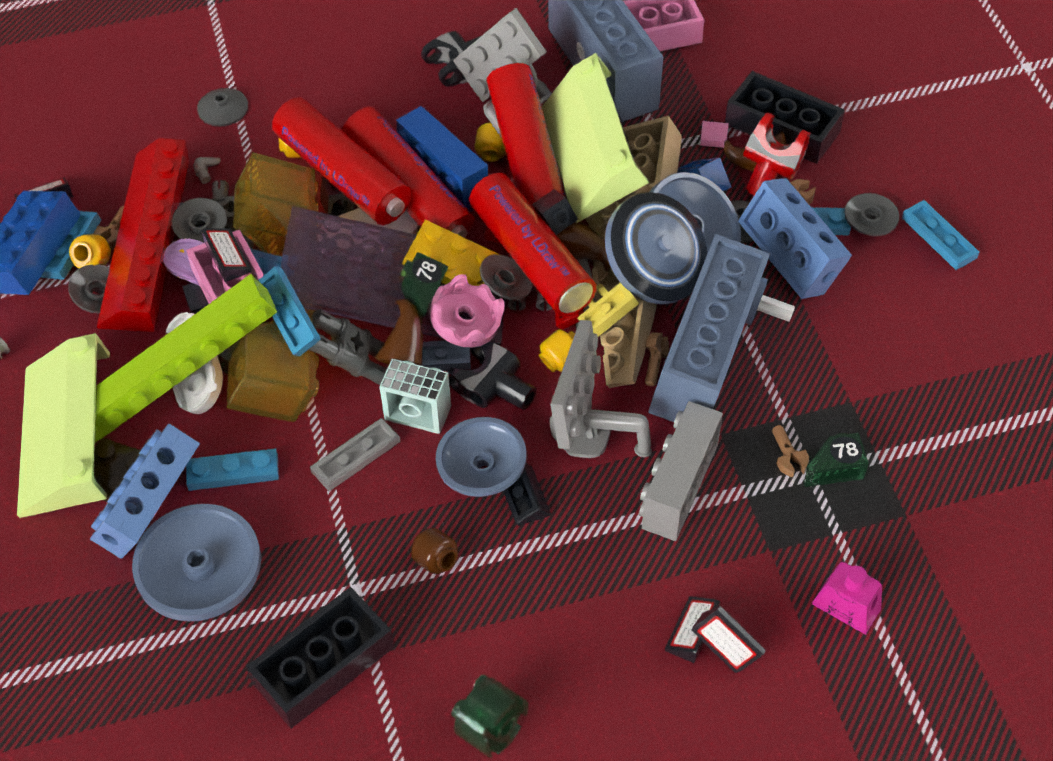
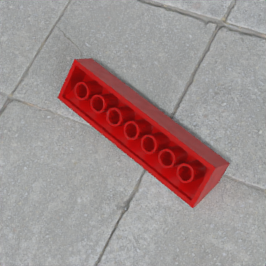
M158 138L136 154L97 322L98 329L155 332L167 273L163 262L164 252L173 243L175 233L172 228V218L182 200L189 165L186 140Z

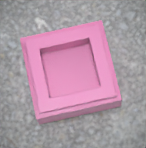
M703 121L700 146L724 148V141L727 140L728 123Z

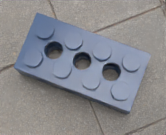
M787 178L763 181L738 220L762 251L770 253L768 259L801 299L824 295L852 256Z
M168 424L162 432L156 429L139 452L140 455L136 461L132 463L125 473L123 481L108 499V504L92 523L91 528L95 531L90 540L122 559L138 542L200 443L171 424Z

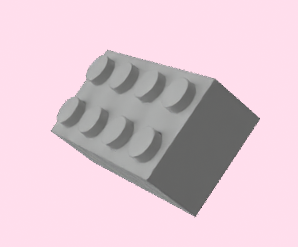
M688 401L684 412L678 411L673 428H676L673 435H667L662 449L665 454L662 459H656L651 473L654 478L651 483H645L640 496V500H643L640 507L639 516L643 517V530L677 541L718 447L722 412Z

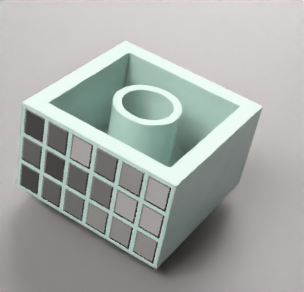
M392 359L379 386L384 419L440 434L451 408L448 372L434 367L428 368L416 365L410 361Z

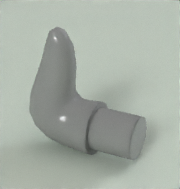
M199 157L195 160L193 164L194 171L203 184L211 180L207 167L219 164L221 162L220 158Z

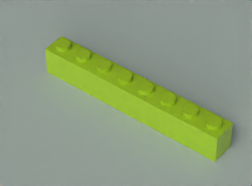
M252 274L248 275L96 385L95 443L276 314L277 310L268 289Z

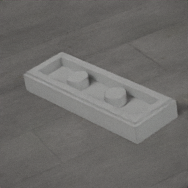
M380 418L310 466L311 473L328 491H331L400 443V436Z

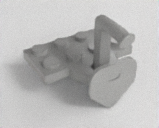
M517 8L509 12L453 60L482 102L491 97L486 81L487 76L493 70L513 63H525L530 66L538 95L541 98V104L547 101L552 94L547 86L537 79V74L532 66L547 51ZM491 99L484 105V113L501 136Z
M580 320L550 404L552 416L550 417L551 435L557 441L558 448L564 449L570 456L595 458L605 452L612 430L636 432L638 444L634 447L635 453L644 458L650 456L652 453L649 421L645 416L637 413L591 410L595 373L598 374L600 372L601 357L596 354L598 336L593 333L592 321Z

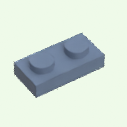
M448 341L423 342L422 366L434 367L442 371H447L452 367L471 369L470 348L457 346Z

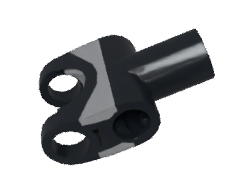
M457 31L446 33L428 42L421 51V57L427 64H447L438 74L439 81L444 86L451 87L467 82L466 78L453 60L481 36L466 42ZM436 49L431 56H428L430 51ZM454 72L449 79H445L449 73Z
M490 341L482 346L470 348L472 354L482 364L479 368L464 370L452 367L447 371L450 387L463 398L481 408L487 407L497 395L516 407L526 410L533 402L537 392L536 387L514 375L521 366L519 359L510 351Z

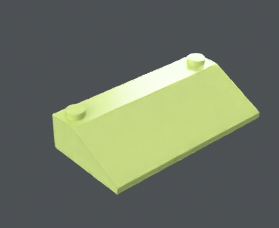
M596 53L574 65L542 106L569 204L578 217L577 223L649 183L646 176L633 160L606 78L612 74Z
M96 333L68 339L26 367L17 516L19 518L107 499L106 492L96 482L94 477L97 360L110 357V352Z

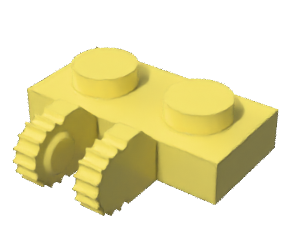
M600 283L597 286V291L602 298L597 302L592 299L588 304L590 308L577 317L579 321H592L593 333L597 334L598 337L639 304L631 292L621 283L609 292Z

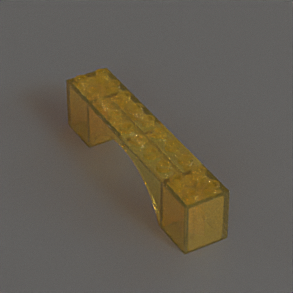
M252 152L235 185L233 228L236 230L240 229L241 233L252 240L263 252L297 260L292 287L311 320L313 313L317 310L315 309V302L319 292L318 287L315 286V280L318 275V265L315 264L318 252V244L315 243V236L318 231V223L315 222V215L318 209V202L315 201L318 189V182L315 181V169ZM274 320L257 326L241 338L228 360L227 409L295 422L300 413L306 411L311 397H315L318 392L319 380L316 379V370L319 364V356L310 350H307L301 356L293 355Z

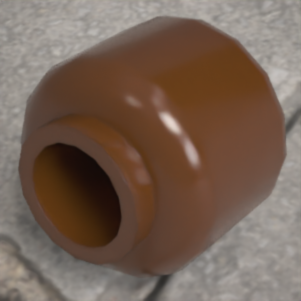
M436 528L426 529L418 534L413 541L412 558L428 572L440 574L449 571L455 565L458 558L457 543L441 530Z

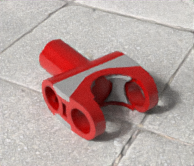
M767 112L751 134L743 152V157L757 163L746 186V190L750 194L755 195L763 181L776 180L778 174L792 180L805 156L810 132L803 129L795 142L789 145L781 144L773 136L772 129L774 124L772 122L774 115Z

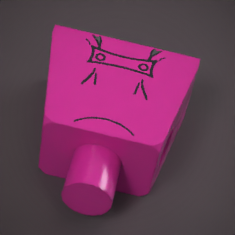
M840 562L820 589L812 605L866 635L881 611L882 584L867 575L864 568Z

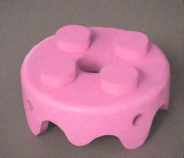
M460 274L455 276L448 284L438 287L430 305V321L436 332L446 341L461 347H479L488 343L496 335L504 311V300L502 298L496 299L486 284L472 286L468 283L467 276ZM458 313H467L471 319L465 320Z

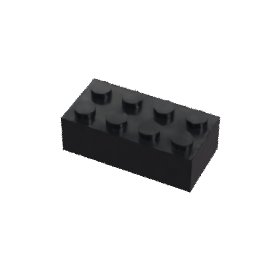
M751 71L727 102L725 123H728L730 127L751 135L762 117L769 112L774 115L772 122L774 124L772 129L773 136L783 132L787 145L795 142L803 129L810 132V139L804 159L818 164L840 133L845 110Z
M350 586L246 666L252 684L292 729L394 648L392 630Z

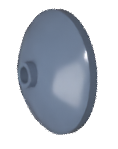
M476 417L458 423L442 437L436 451V465L442 480L454 491L474 497L494 495L509 488L521 476L527 460L525 442L518 430L503 420L491 417ZM481 466H487V468L479 469Z

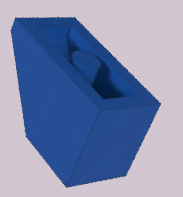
M720 157L694 160L678 168L677 173L689 172L701 175L715 183L722 191L731 188Z

